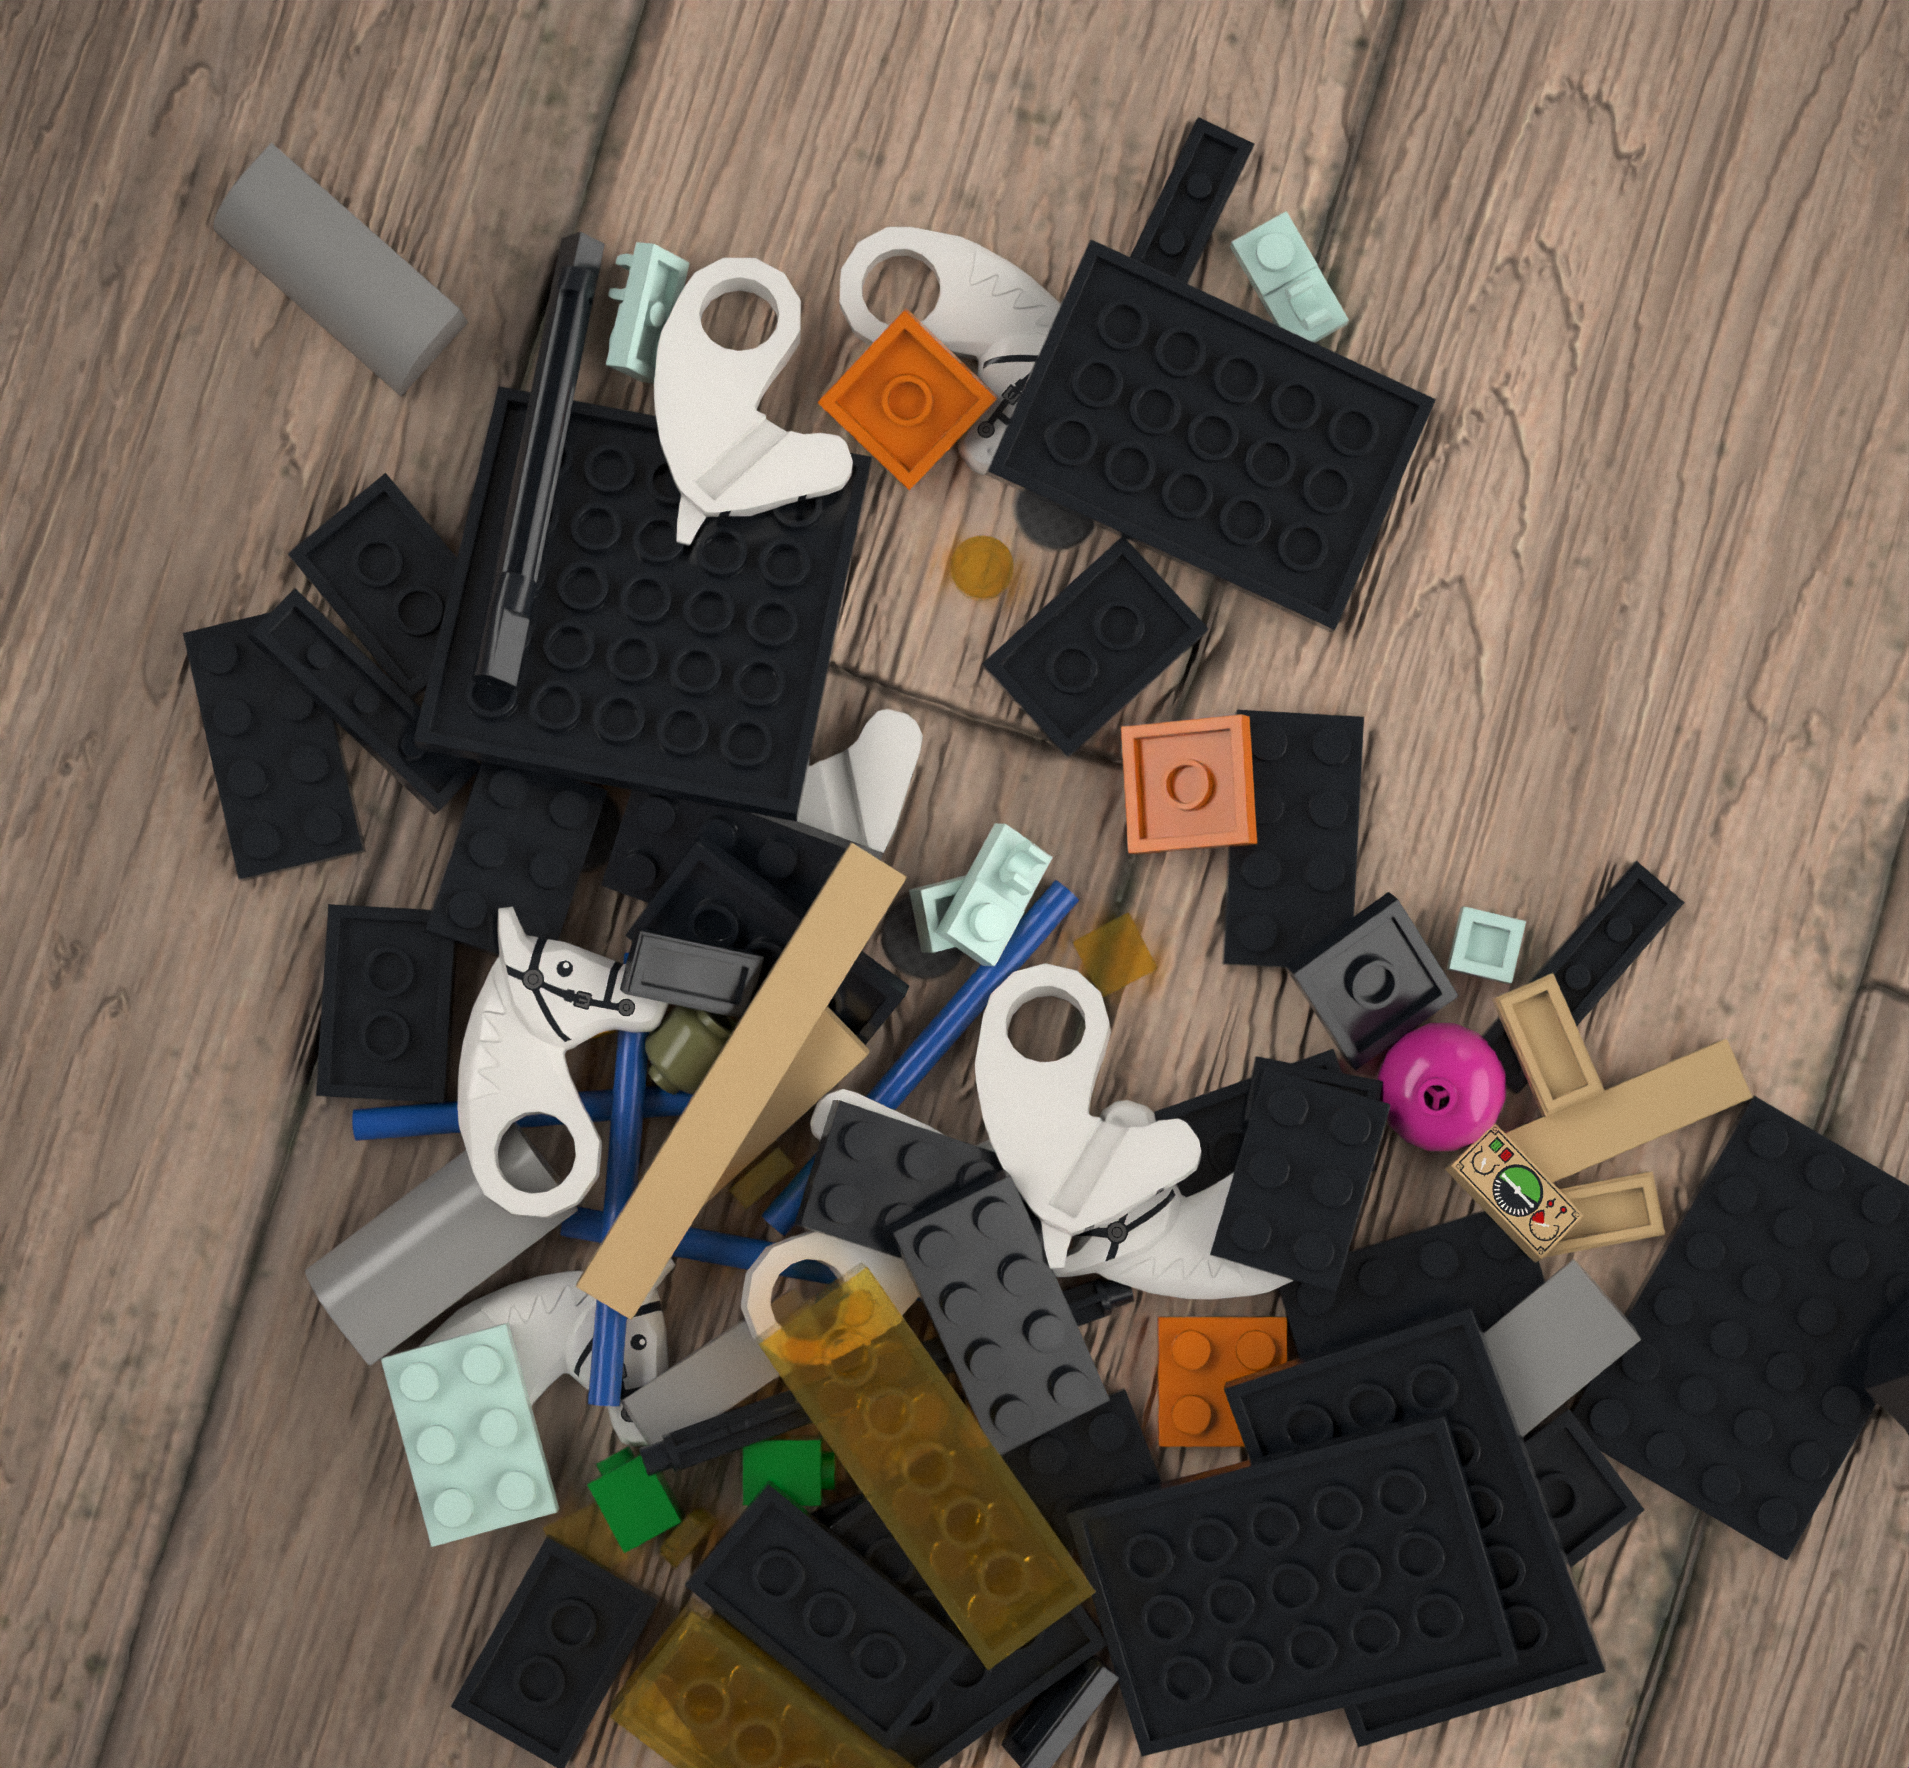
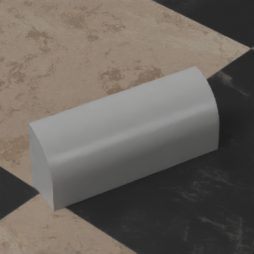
M273 143L269 144L236 181L217 211L213 225L215 233L400 396L410 388L468 323L462 311Z
M516 1122L512 1123L502 1136L498 1149L499 1167L506 1180L518 1190L530 1194L548 1192L562 1184L561 1178ZM465 1150L307 1268L305 1274L314 1293L334 1323L367 1364L371 1366L577 1212L578 1209L577 1206H574L551 1218L511 1214L484 1195L473 1173L467 1151Z
M1574 1259L1484 1332L1486 1342L1522 1437L1641 1340L1634 1326Z

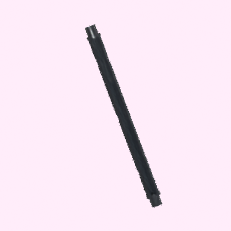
M1096 1279L1062 1291L1078 1327L1112 1315V1309L1134 1302L1131 1287L1113 1280L1101 1282L1100 1279ZM937 1336L662 1435V1441L640 1448L639 1452L648 1477L673 1468L674 1472H678L952 1373L953 1369Z

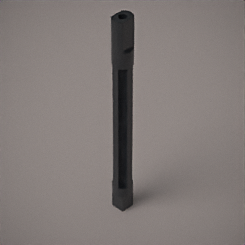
M581 231L561 239L472 675L473 681L497 691H512L516 689L537 578L605 246L604 243Z

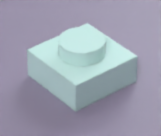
M965 875L909 890L921 952L934 953L955 947L936 934L935 931L965 879Z
M1465 906L1461 907L1446 970L1511 984L1526 921Z

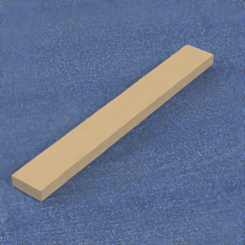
M850 842L576 1283L577 1288L630 1320L633 1319L907 879L904 874Z

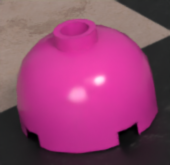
M1428 1023L1405 1034L1389 1049L1378 1074V1080L1383 1081L1379 1101L1391 1104L1386 1120L1388 1125L1405 1142L1426 1151H1456L1476 1142L1496 1123L1506 1099V1073L1495 1051L1478 1032L1456 1023ZM1433 1085H1440L1445 1089L1438 1090ZM1448 1096L1445 1104H1440L1441 1098Z

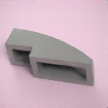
M796 1287L771 1301L774 1318L787 1334L797 1339L808 1340L825 1333ZM744 1319L620 1402L646 1443L651 1445L662 1441V1435L724 1413L799 1362L782 1360L774 1356L752 1338L747 1322Z

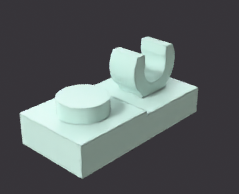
M1287 211L1231 242L1230 248L1275 325L1314 343L1347 325L1348 317Z
M636 242L633 255L622 254L617 256L615 264L628 270L629 276L626 288L609 289L608 296L620 302L615 326L609 339L607 366L638 381L654 383L660 334L684 288L690 262L655 244Z
M995 823L935 933L981 965L995 966L1053 857L1007 824Z

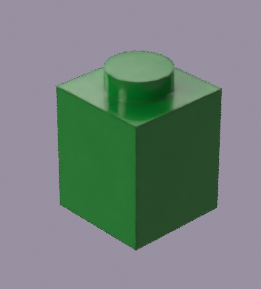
M777 1435L744 1447L743 1506L749 1505L768 1480L772 1481L801 1506H821L823 1490H835V1451H823V1435Z
M630 1446L613 1453L595 1464L601 1475L591 1480L587 1486L624 1553L681 1523L686 1515L663 1472L648 1477L640 1453L635 1456Z

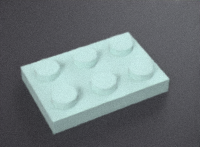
M509 1322L381 1358L431 1547L558 1512L557 1498Z

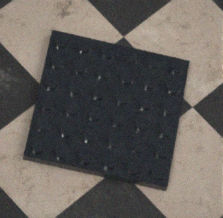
M498 386L414 737L416 749L797 822L870 476L872 457L850 453L853 460L851 477L843 489L831 494L789 503L752 516L706 517L688 546L677 543V519L681 494L675 485L660 445L656 416L573 400L516 689L512 691H497L473 681L472 675L531 393Z

